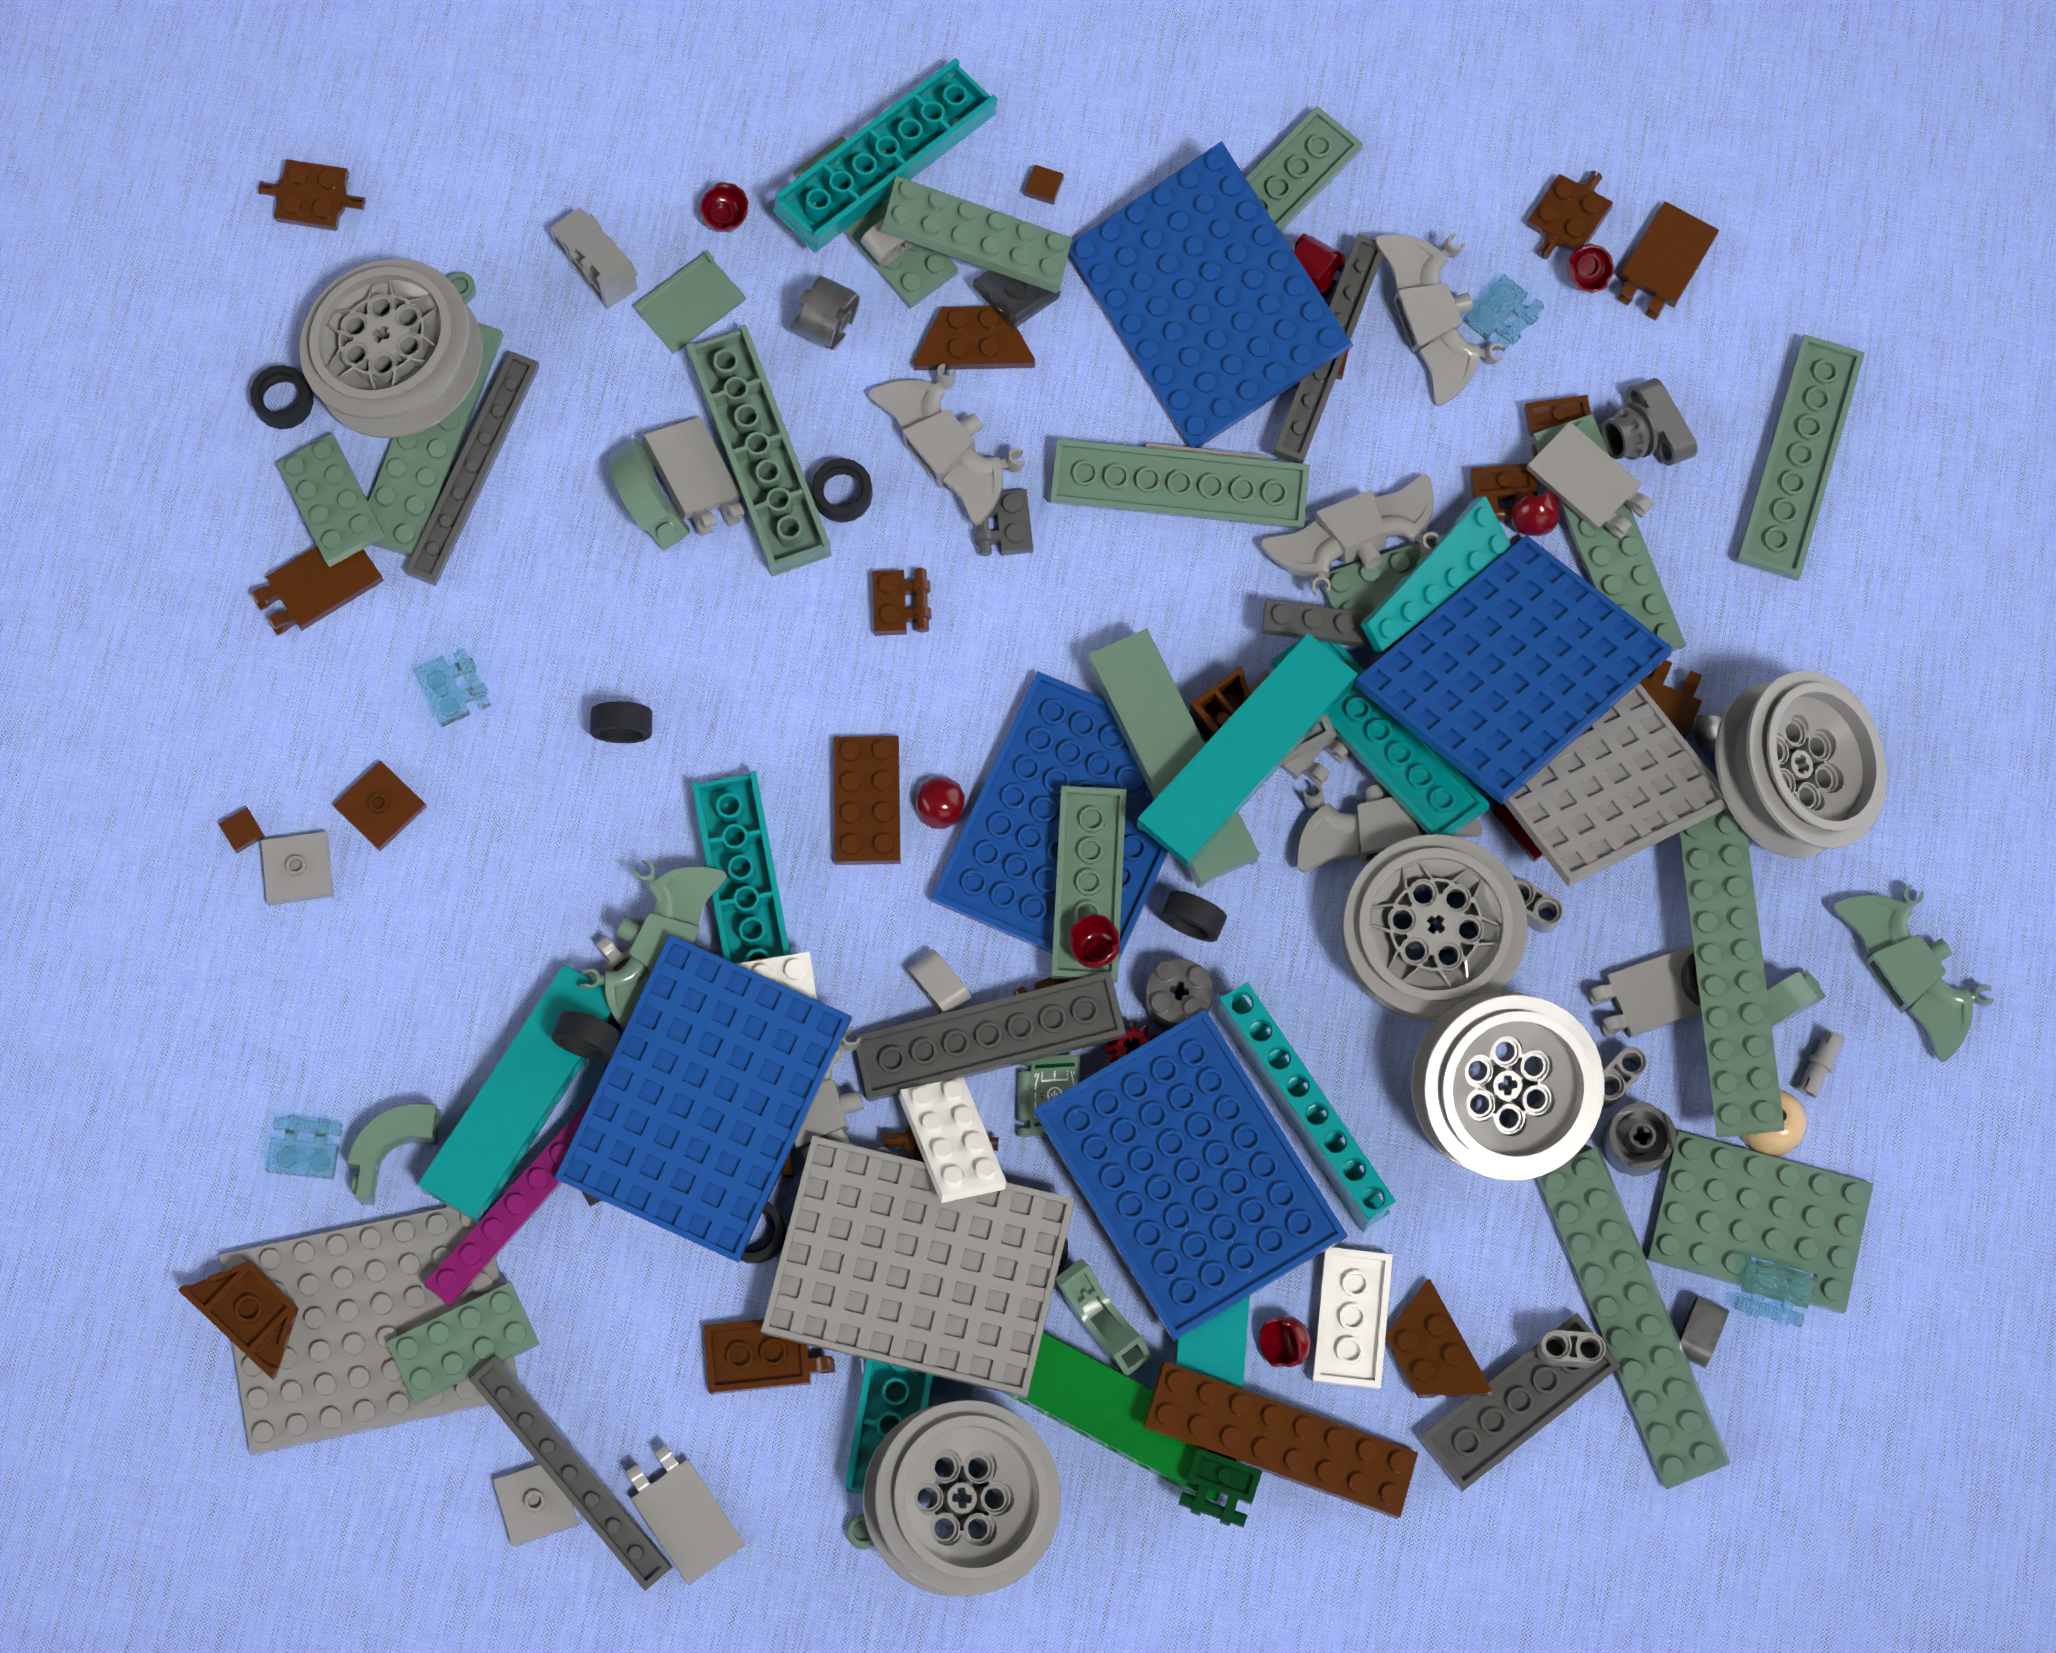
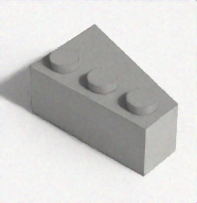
M580 207L550 227L553 242L607 310L638 289L635 278L638 276V273L633 263L617 247L615 242L602 231L600 224L592 214L587 215Z

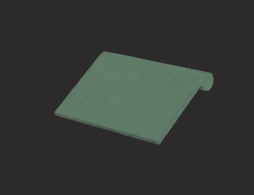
M705 251L700 257L638 303H635L633 307L674 354L747 298L715 263L710 252Z

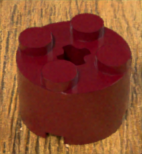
M1303 233L1298 238L1293 252L1323 299L1326 300L1337 283L1333 279L1336 270L1342 273L1345 255L1315 237Z

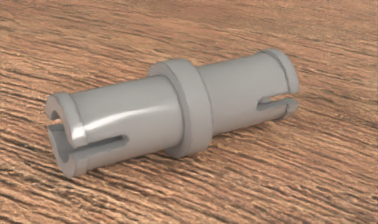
M1830 1030L1824 1031L1815 1054H1811L1807 1060L1809 1066L1797 1090L1813 1098L1818 1096L1827 1073H1831L1834 1069L1832 1063L1841 1044L1845 1040L1843 1036L1834 1031L1832 1035Z

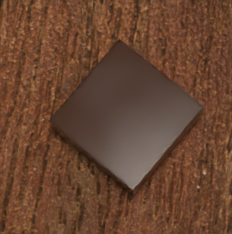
M1034 165L1024 196L1054 205L1064 179V174Z
M248 807L219 823L236 853L265 838Z

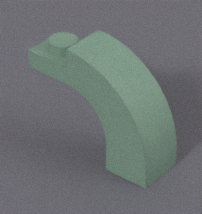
M634 437L610 454V473L614 485L633 519L642 531L647 530L665 551L689 535L690 528L663 495L654 476V464L648 452Z
M1808 970L1801 973L1798 971L1767 990L1772 1030L1826 997L1820 988L1819 982L1811 976Z
M408 1104L398 1106L381 1113L361 1130L351 1147L347 1165L351 1170L359 1171V1174H354L352 1194H356V1199L361 1205L374 1206L379 1169L388 1153L396 1147L408 1143L436 1145L441 1114L436 1105Z
M1082 1258L1055 1278L1063 1292V1298L1077 1319L1124 1376H1129L1153 1357L1140 1334L1118 1312L1103 1291L1089 1265Z

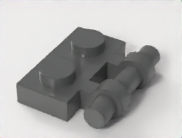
M1027 489L1001 491L999 500L992 512L980 525L976 526L977 531L974 533L975 544L979 546L980 556L991 555V545L1000 544L1002 556L1033 553ZM997 517L999 531L989 530L988 518Z

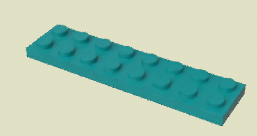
M1302 639L1274 657L1271 666L1275 669ZM1320 642L1357 672V677L1365 671L1340 644ZM1355 682L1353 687L1328 713L1338 735L1337 737L1428 835L1453 836L1489 810L1490 803L1455 766L1355 687Z

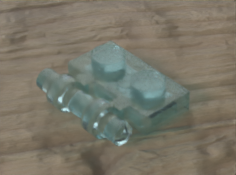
M1503 274L1473 306V310L1464 316L1463 322L1486 341L1494 332L1498 334L1500 338L1495 343L1502 344L1504 348L1501 351H1505L1510 344L1514 345L1521 338L1520 333L1528 325H1533L1539 318L1538 314L1543 310L1544 304L1540 300L1535 299L1530 306L1524 305L1522 302L1526 299L1528 292ZM1512 313L1515 314L1518 319L1512 325H1507L1505 320Z
M464 648L453 653L457 662L450 666L447 665L442 655L414 668L441 728L471 715L466 705L470 701H476L480 710L491 706L487 696L489 691L486 684L480 682L475 671L477 669L473 658H469ZM464 676L468 688L460 691L454 678Z
M289 1114L288 1118L275 1116L274 1129L284 1130L285 1135L284 1138H270L265 1170L268 1173L334 1179L339 1146L326 1142L328 1135H342L343 1124L330 1122L328 1118H318L315 1121L300 1119L299 1115ZM299 1132L315 1134L314 1142L297 1140V1135Z
M1751 1256L1742 1281L1741 1291L1751 1293L1752 1296L1751 1299L1738 1296L1735 1309L1747 1312V1316L1758 1318L1762 1316L1777 1320V1324L1786 1327L1788 1324L1801 1327L1804 1321V1314L1792 1310L1794 1305L1808 1308L1817 1284V1274ZM1764 1297L1781 1301V1306L1776 1307L1763 1303Z

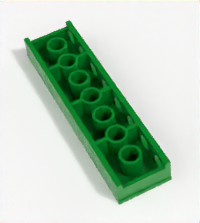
M1043 1332L1027 1398L1004 1394L1196 1496L1198 1486L1187 1483L1186 1479L1197 1448L1142 1428L1153 1391ZM1208 1490L1205 1500L1216 1503L1220 1494Z

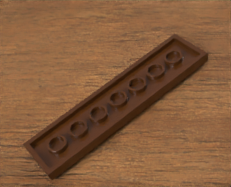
M1168 1362L1161 1364L1142 1427L1145 1430L1257 1468L1263 1472L1395 1519L1401 1517L1418 1452Z

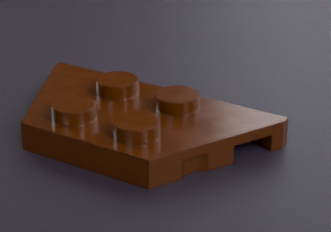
M1005 306L941 307L914 360V371L937 370L941 364H945V370L1035 368V358Z
M247 1261L234 1266L229 1271L218 1272L208 1276V1279L179 1288L178 1291L272 1380L276 1378L299 1308L256 1267Z
M1431 1279L1425 1281L1385 1337L1417 1398H1435L1439 1395L1446 1397L1482 1394V1397L1492 1395L1493 1391Z

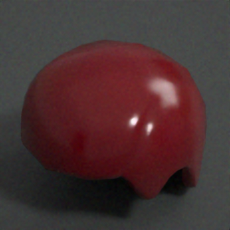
M720 182L704 194L701 200L700 215L705 225L715 232H731L744 222L747 216L749 201L744 190L734 183Z
M1587 244L1575 249L1566 267L1570 282L1577 289L1588 293H1595L1606 289L1615 272L1613 260L1609 252L1604 247L1594 244Z
M1548 490L1544 492L1543 496L1538 497L1529 492L1526 497L1516 501L1510 511L1512 525L1519 533L1527 536L1547 535L1555 529L1560 518L1559 498Z
M934 776L928 778L920 786L916 795L915 810L922 823L934 829H946L960 820L964 809L965 795L960 784L949 777Z
M1091 914L1082 917L1070 930L1071 952L1079 964L1086 968L1098 969L1109 965L1120 951L1119 933L1115 925L1106 916Z
M1292 1316L1276 1317L1267 1320L1261 1327L1259 1344L1263 1356L1271 1366L1295 1367L1307 1359L1310 1353V1335L1306 1326Z

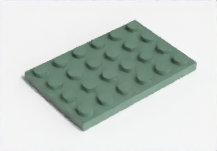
M1678 1131L1676 1133V1143L1669 1161L1647 1261L1844 1314L1850 1296L1873 1183Z

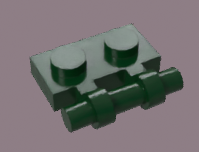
M1197 1448L1186 1482L1198 1486L1196 1496L1182 1491L1178 1505L1191 1509L1190 1513L1198 1516L1203 1513L1220 1519L1219 1523L1230 1526L1231 1523L1244 1528L1248 1514L1236 1511L1235 1508L1238 1501L1249 1505L1252 1504L1262 1470ZM1208 1490L1227 1496L1226 1505L1222 1506L1205 1500Z

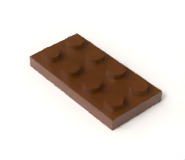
M899 736L834 737L835 865L901 864Z

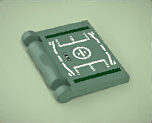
M1079 1054L1055 1055L1019 1064L1021 1066L1031 1065V1072H1019L1018 1122H1030V1129L1019 1128L1018 1137L1048 1136L1033 1113V1109L1080 1082Z

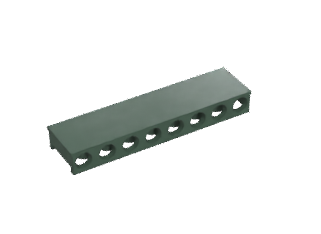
M746 324L740 326L738 331L693 345V343L686 344L689 360L771 576L773 577L831 557L830 542Z
M1146 628L1089 653L1088 666L1155 800L1203 748L1205 743ZM1239 812L1188 867L1197 888L1245 865L1257 863L1260 853Z

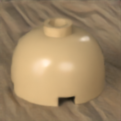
M1780 1090L1785 1131L1741 1135L1743 1142L1747 1146L1750 1145L1752 1149L1759 1153L1773 1157L1790 1153L1801 1143L1806 1132L1807 1116L1802 1104L1793 1095L1783 1090Z

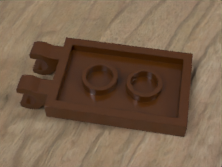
M1664 201L1620 275L1619 279L1626 283L1617 300L1629 306L1637 290H1642L1653 296L1645 315L1656 321L1665 304L1673 308L1676 306L1717 237L1719 229Z
M318 546L268 575L266 578L270 585L256 589L251 593V596L260 611L268 608L279 599L282 601L287 610L277 612L268 618L272 629L278 636L296 624L301 631L305 630L384 580L364 549L329 567Z
M1665 660L1654 670L1651 679L1645 678L1640 684L1686 740L1702 700L1693 697L1702 675L1690 670L1681 692L1663 684L1672 662Z
M764 1319L704 1325L708 1390L710 1395L812 1384L811 1374L835 1373L834 1358L832 1359V1356L809 1358V1345L762 1334L761 1329Z

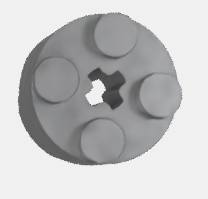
M820 275L816 279L812 291L809 289L804 291L799 302V306L803 309L801 314L795 319L792 331L819 345L835 350L846 336V333L843 331L847 324L852 325L860 304V296L853 290Z
M1187 959L1163 961L1154 969L1147 982L1145 1006L1157 1025L1168 1031L1204 1009L1209 1012L1213 987L1207 970ZM1176 991H1182V1000L1175 999Z
M1645 1102L1629 1104L1623 1107L1608 1124L1603 1137L1604 1151L1609 1162L1617 1172L1631 1176L1648 1175L1658 1170L1671 1155L1676 1143V1129L1671 1118L1654 1105ZM1638 1134L1639 1139L1646 1140L1643 1145H1640L1639 1141L1634 1140L1633 1137Z

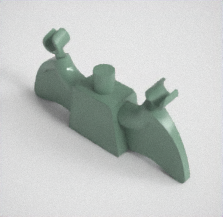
M641 860L647 867V873L644 876H641L639 871L632 867L633 876L639 880H646L649 884L647 888L655 898L653 913L648 914L643 926L626 918L623 919L616 936L632 943L633 946L627 956L629 961L621 970L605 972V975H600L595 969H586L579 974L589 975L592 982L590 985H578L582 990H590L598 985H604V993L609 1010L623 1030H625L669 935H673L690 944L694 943L701 929L699 928V922L703 907L725 881L726 873L724 871L693 866L675 869L656 878L654 876V866L649 861Z
M1912 885L1904 889L1902 893L1903 902L1879 895L1855 896L1836 902L1832 907L1834 913L1857 932L1868 955H1871L1865 962L1901 1014L1913 1005L1908 1012L1927 1031L1938 1060L1946 1062L1957 1051L1967 1036L1972 1021L1973 1002L1976 1001L1983 1007L1990 1006L1994 1002V999L1982 1000L1979 997L1980 992L1992 990L1991 986L1982 984L1976 988L1975 992H1970L1969 989H1953L1941 979L1946 971L1940 962L1949 957L1952 952L1949 945L1943 939H1939L1928 946L1922 936H1911L1907 925L1908 918L1912 913L1911 907L1921 902L1924 897L1922 891L1916 901L1910 900L1907 893Z

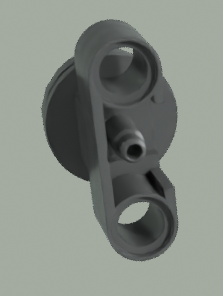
M1657 378L1628 387L1626 392L1628 405L1616 410L1610 419L1602 422L1600 427V433L1609 456L1614 459L1625 457L1635 460L1650 456L1656 451L1660 460L1665 465L1671 466L1693 458L1697 454V442L1663 383Z

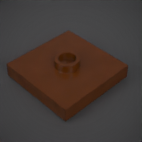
M379 761L333 805L379 852L427 807L382 761Z

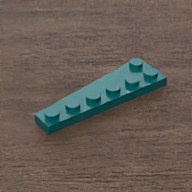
M1479 496L1472 501L1454 521L1455 525L1448 533L1442 534L1435 542L1436 546L1427 555H1423L1418 560L1415 569L1408 576H1404L1396 584L1393 591L1387 594L1360 624L1375 652L1383 651L1456 595L1512 547L1486 496Z

